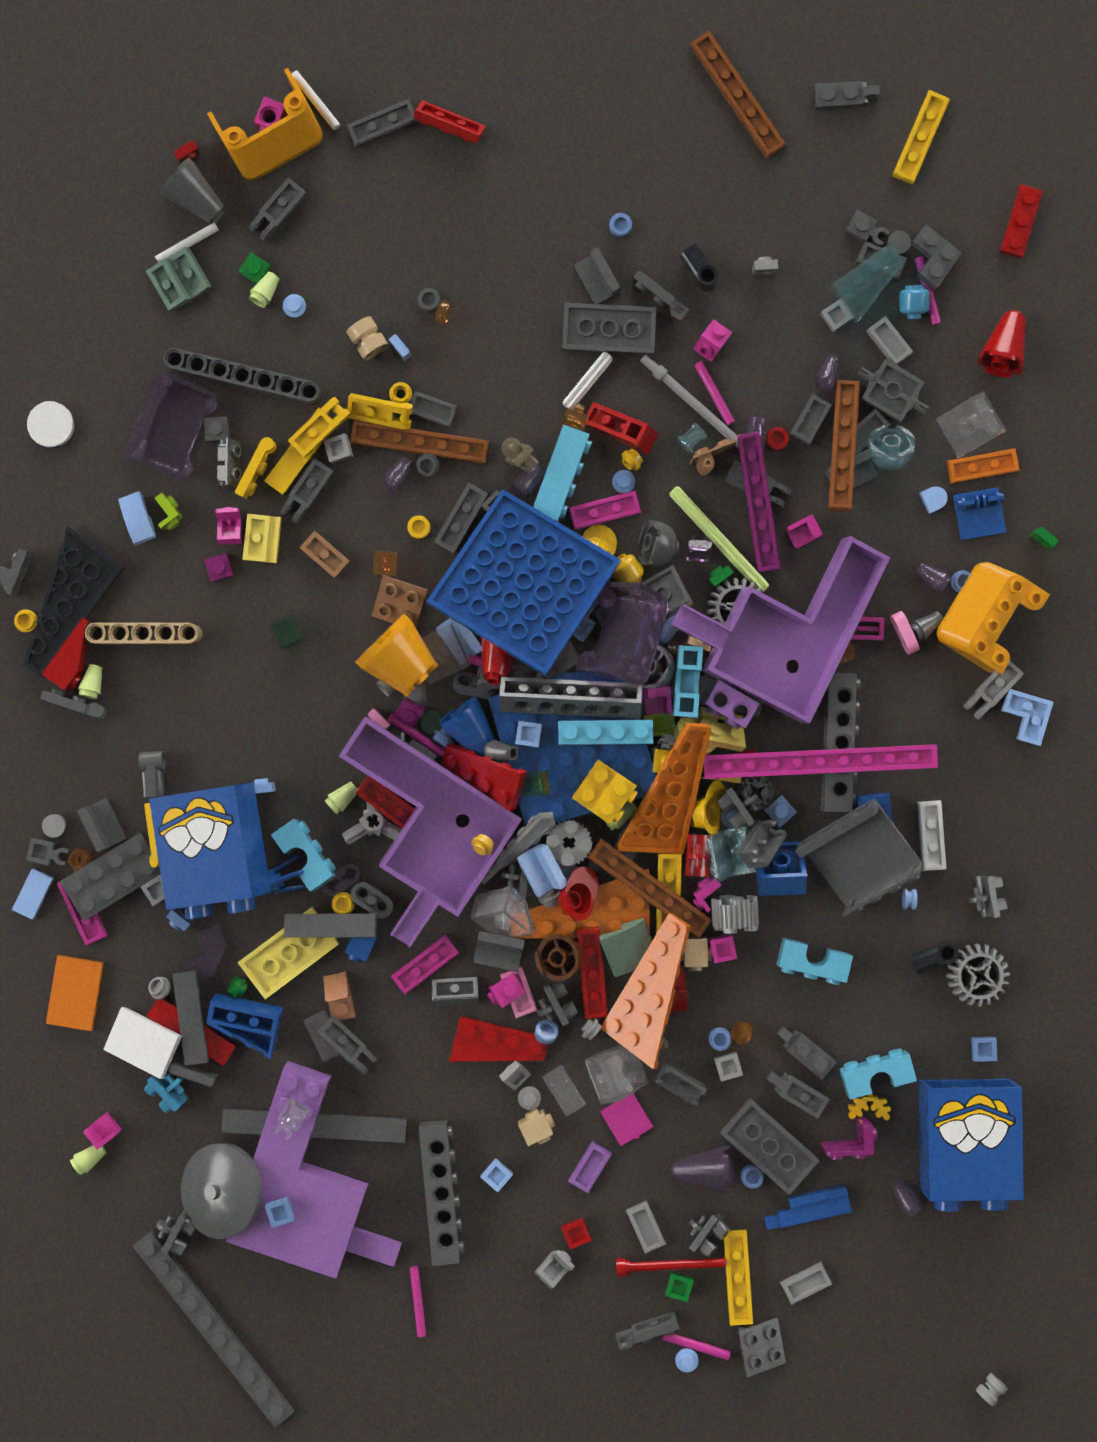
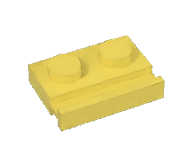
M247 514L243 560L277 564L281 517Z

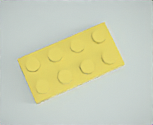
M312 906L310 909H308V910H307L306 912H304L303 914H318V913L316 912V910H315V909L313 908V906ZM283 928L240 960L238 964L264 999H266L339 945L340 942L337 938H285Z

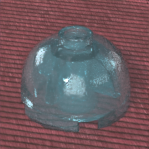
M888 425L878 427L871 432L869 437L868 449L870 459L876 466L882 469L898 470L911 460L915 448V438L909 430L900 426H896L895 429H888Z

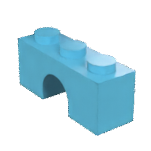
M679 645L677 648L672 716L698 718L699 677L702 669L703 647Z
M292 819L271 834V836L284 854H290L299 848L306 852L307 864L302 869L304 873L299 875V877L310 892H315L337 876L334 873L336 867L329 858L325 859L321 854L323 848L316 839L312 840L308 835L310 829L305 822Z
M782 938L776 963L779 967H782V972L795 974V971L803 972L806 978L817 980L819 976L827 978L826 982L840 985V982L847 983L853 955L827 948L826 955L821 962L810 963L806 957L808 945L805 942Z
M894 1049L889 1051V1055L886 1056L872 1055L866 1058L867 1061L861 1063L857 1061L845 1063L844 1067L839 1068L848 1098L854 1099L872 1094L870 1081L873 1075L878 1072L887 1073L890 1083L894 1087L917 1081L910 1054L905 1050L902 1051V1049Z

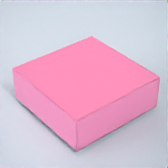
M375 708L368 713V717L387 730L391 726Z

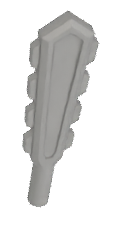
M543 812L532 816L528 821V825L522 827L517 832V836L508 841L507 847L502 849L481 882L486 884L500 869L507 867L509 864H514L518 856L529 850L531 845H536L543 835L551 832L553 826H555L553 812Z

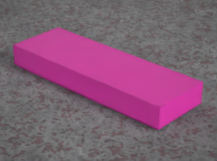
M636 491L569 507L574 531L641 514Z
M58 882L57 885L85 946L108 936L99 914L97 913L84 921L65 889Z
M445 934L391 975V978L405 995L460 952Z

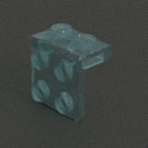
M748 826L737 830L735 828L722 830L707 837L706 849L711 856V873L717 882L734 875L758 871L757 868L748 869L736 853L749 833Z

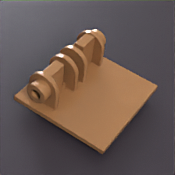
M727 438L716 443L717 446L709 450L708 447H704L695 451L689 464H695L699 474L703 476L710 474L715 465L712 456L733 449L737 439L730 441Z
M383 575L372 617L394 623L405 614L416 627L423 602L427 597V589Z

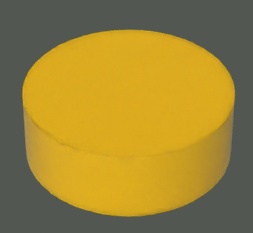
M414 516L409 520L407 529L413 538L424 539L429 535L431 526L425 517Z

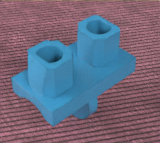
M166 1073L164 1079H159L152 1075L147 1080L148 1084L144 1088L149 1096L153 1097L156 1093L161 1096L163 1100L159 1103V1107L164 1113H168L171 1110L175 1112L189 1099L183 1093L184 1089L179 1084L183 1078L178 1077L175 1080L170 1073Z

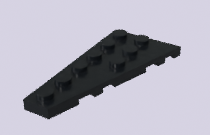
M70 526L66 528V535L58 553L59 557L55 568H53L44 596V604L36 621L37 626L23 662L24 666L41 678L45 677L42 675L43 671L81 619H87L125 568V566Z

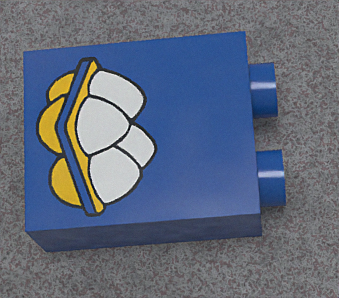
M254 782L149 799L166 910L184 908L185 918L194 919L213 915V903L226 902L228 913L256 909L255 897L270 893L271 889Z
M1010 1078L919 1080L920 1190L929 1201H934V1208L940 1211L954 1212L963 1209L962 1201H980L982 1209L1003 1211L1009 1209V1200H1024L1022 1087Z

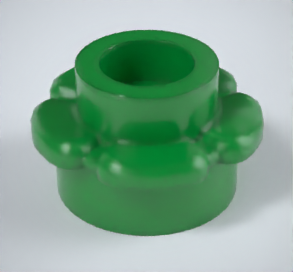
M235 976L227 990L228 993L233 995L232 998H236L237 995L241 997L246 991L248 984L245 983V978Z

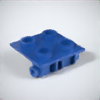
M999 487L953 495L961 540L1006 533L1001 502H1004V495L999 493Z

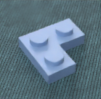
M1009 689L1005 695L1001 711L1023 717L1017 740L1041 746L1053 701Z

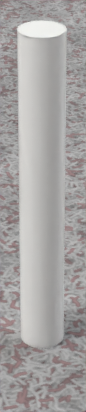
M297 70L294 71L292 75L302 92L333 130L338 129L340 123L301 74Z
M215 222L156 255L155 258L158 262L162 259H169L183 248L195 245L219 231Z

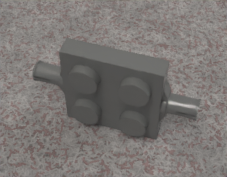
M887 359L883 361L880 368L874 374L863 368V366L857 373V375L869 381L867 389L860 400L899 423L902 422L910 409L914 408L924 415L929 406L917 400L919 391L925 382Z

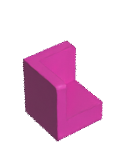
M813 514L785 529L795 549L823 535Z
M670 686L646 690L642 688L645 714H673Z
M731 934L708 937L714 963L737 959L734 940Z
M106 1112L84 1130L83 1133L98 1150L122 1129L111 1115Z

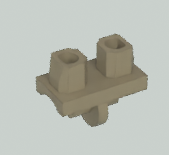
M507 438L502 443V453L507 457L505 461L508 464L520 467L528 472L538 464L539 461L531 455L534 449L529 445L520 443L516 438Z

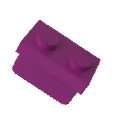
M856 1117L857 1140L821 1142V1147L826 1156H830V1159L842 1160L845 1158L844 1156H854L856 1159L868 1158V1155H874V1143H877L876 1128H873V1124L866 1117Z

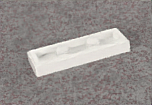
M941 800L917 802L921 862L924 864L922 871L946 869Z

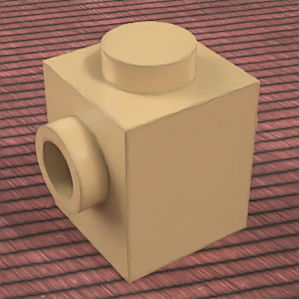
M688 937L681 961H683L684 967H688L689 971H702V967H708V961H712L711 947H708V939L706 937Z
M533 1109L525 1114V1118L519 1120L518 1126L528 1146L536 1142L543 1144L551 1139L550 1136L553 1135L552 1127H555V1123L551 1114L546 1115L544 1109L540 1111Z

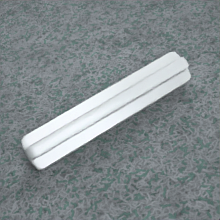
M603 352L564 399L563 405L567 409L573 410L609 366L613 360L610 354Z

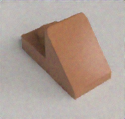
M347 972L323 976L325 1001L329 1003L331 1016H335L339 1021L356 1017Z

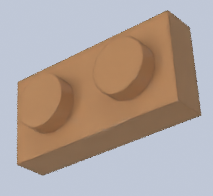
M316 531L300 547L335 579L350 563L344 555Z

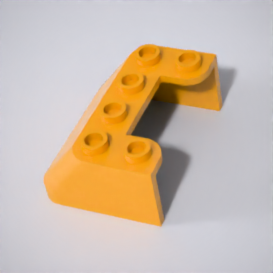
M989 562L978 563L973 568L970 576L937 629V637L941 643L983 670L990 673L1003 674L1010 662V655L1005 648L996 643L997 639L1019 603L1029 610H1038L1044 606L1050 594L1021 575Z

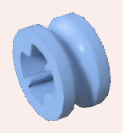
M903 889V909L911 907L912 910L916 909V889L911 891Z

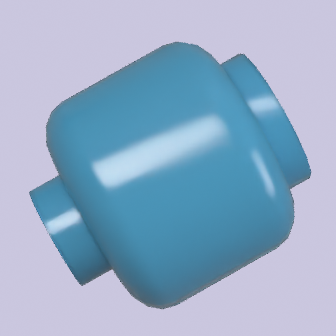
M924 285L905 286V289L899 294L900 312L907 314V319H919L921 314L929 311V291L924 289Z

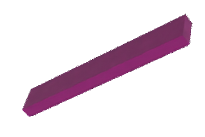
M760 431L737 435L757 569L758 572L781 569Z

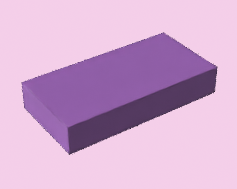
M592 1141L568 1179V1182L589 1193L610 1159L612 1152Z

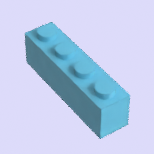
M566 425L562 427L533 506L557 522L559 518L564 519L568 509V506L565 505L567 496L570 498L573 496L576 487L573 484L575 475L580 476L584 463L580 462L583 453L588 454L592 441L588 440L590 434Z
M653 720L558 721L559 746L652 745Z

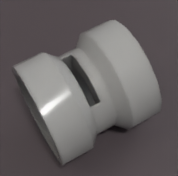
M990 1373L986 1377V1382L980 1384L975 1390L993 1407L998 1402V1397L1004 1395L1009 1389L993 1373Z

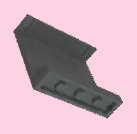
M875 798L802 840L795 850L800 858L805 855L809 856L844 903L845 909L842 913L844 917L850 913L853 915L857 914L868 903L875 904L883 897L882 895L888 892L892 894L898 891L902 884L916 881L921 876L920 874L924 866Z

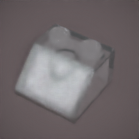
M984 391L969 398L936 419L958 458L965 456L1007 431Z
M504 887L476 895L470 919L487 932L511 938L534 934L535 928L526 899L515 888Z

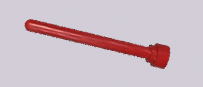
M616 1258L617 1277H627V1274L637 1271L719 1268L727 1265L725 1258L630 1262L626 1258Z

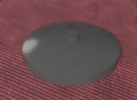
M216 1143L201 1148L191 1157L182 1176L181 1198L188 1219L199 1232L215 1239L234 1237L246 1231L253 1224L259 1213L263 1194L262 1181L259 1170L248 1153L230 1143Z

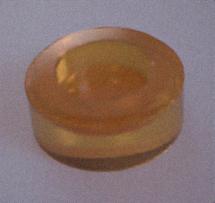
M445 300L440 303L435 315L437 323L445 325L448 322L453 308L452 303Z

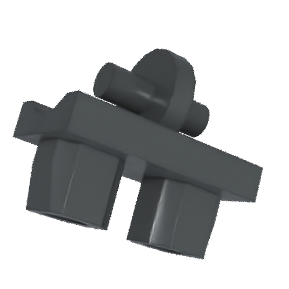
M732 787L726 791L727 794L723 795L718 803L724 812L734 805L740 813L729 819L737 830L747 824L750 826L755 823L745 806L748 805L752 812L756 811L758 807L754 800L758 798V795L754 794L750 797L745 789L740 793L745 800L741 802Z
M518 860L516 865L509 864V871L502 872L501 877L508 878L507 887L513 888L512 896L519 899H526V896H534L535 893Z
M984 875L975 876L976 887L973 888L974 896L968 898L969 903H976L977 911L981 910L982 917H1001L1000 913L1008 909L1006 900L1004 898H997L996 890L1003 888L1002 878Z
M563 982L552 986L550 984L543 986L551 1004L548 1005L545 998L540 999L539 1003L542 1008L537 1011L538 1016L546 1015L548 1021L555 1019L552 1010H555L562 1026L569 1023L568 1020L578 1012L572 1001L560 1006L557 999L568 994Z
M185 1210L179 1215L175 1225L172 1224L175 1218L171 1215H168L166 1221L158 1220L156 1227L161 1230L158 1237L164 1239L166 1234H169L161 1253L167 1255L170 1251L181 1256L188 1242L178 1237L180 1231L192 1236L196 1229L188 1219Z
M720 1213L717 1216L713 1214L709 1220L705 1215H702L699 1220L693 1217L690 1220V1224L693 1227L690 1234L696 1237L689 1249L694 1253L700 1251L707 1257L712 1256L718 1246L710 1240L711 1236L714 1234L722 1240L730 1231V1228L723 1222L725 1217Z

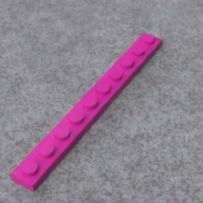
M937 744L706 755L703 769L704 779L938 768Z

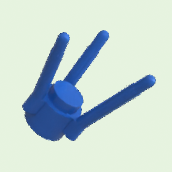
M295 854L274 869L268 870L270 893L274 892L277 895L282 892L308 889L305 884L282 887L285 885L284 881L303 874L304 871L302 869L284 876L281 873H277L299 858L298 854Z

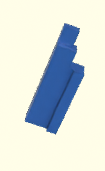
M845 1184L788 1196L790 1208L778 1210L776 1215L764 1217L766 1229L769 1230L850 1213L852 1211L847 1187Z

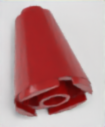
M1011 310L1004 313L980 352L977 364L979 367H981V364L986 367L985 372L988 374L1011 378L1012 374L1017 373V376H1020L1023 372L1026 318L1021 312Z
M482 638L483 678L489 684L499 685L501 677H508L516 658Z

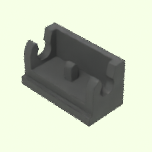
M756 820L736 853L748 869L768 867L786 838L787 833L785 830H774L771 828L777 824L776 821Z
M668 1062L664 1063L654 1080L655 1083L695 1106L698 1105L700 1096L704 1095L707 1091L703 1083Z

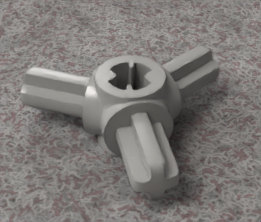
M367 802V810H363L364 816L359 818L360 823L343 832L342 835L348 844H352L366 834L369 837L373 834L378 836L383 834L395 840L401 828L388 822L389 818ZM378 816L379 825H374V828H371L370 817Z

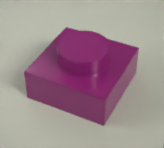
M227 553L204 560L211 582L234 576Z
M405 697L393 718L413 729L423 714L425 707Z

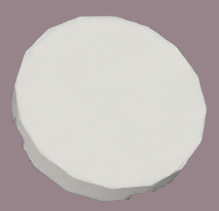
M45 401L36 405L30 411L27 419V429L31 438L47 448L62 446L72 437L74 432L73 416L64 405L54 401Z

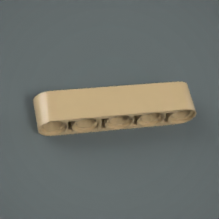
M91 623L85 629L87 640L101 645H192L200 642L203 635L201 628L192 623ZM100 627L103 634L100 639L96 640L93 633L95 629ZM123 627L126 635L122 640H119L116 633L119 628ZM146 627L149 631V636L142 640L139 633L142 628ZM169 627L172 630V636L165 640L162 632L165 628ZM192 627L195 630V636L193 639L188 640L185 637V632L188 628Z

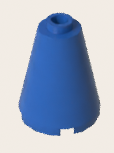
M473 697L461 703V707L457 710H451L439 723L442 729L464 748L472 750L476 755L483 757L485 745L495 740V737L480 701Z

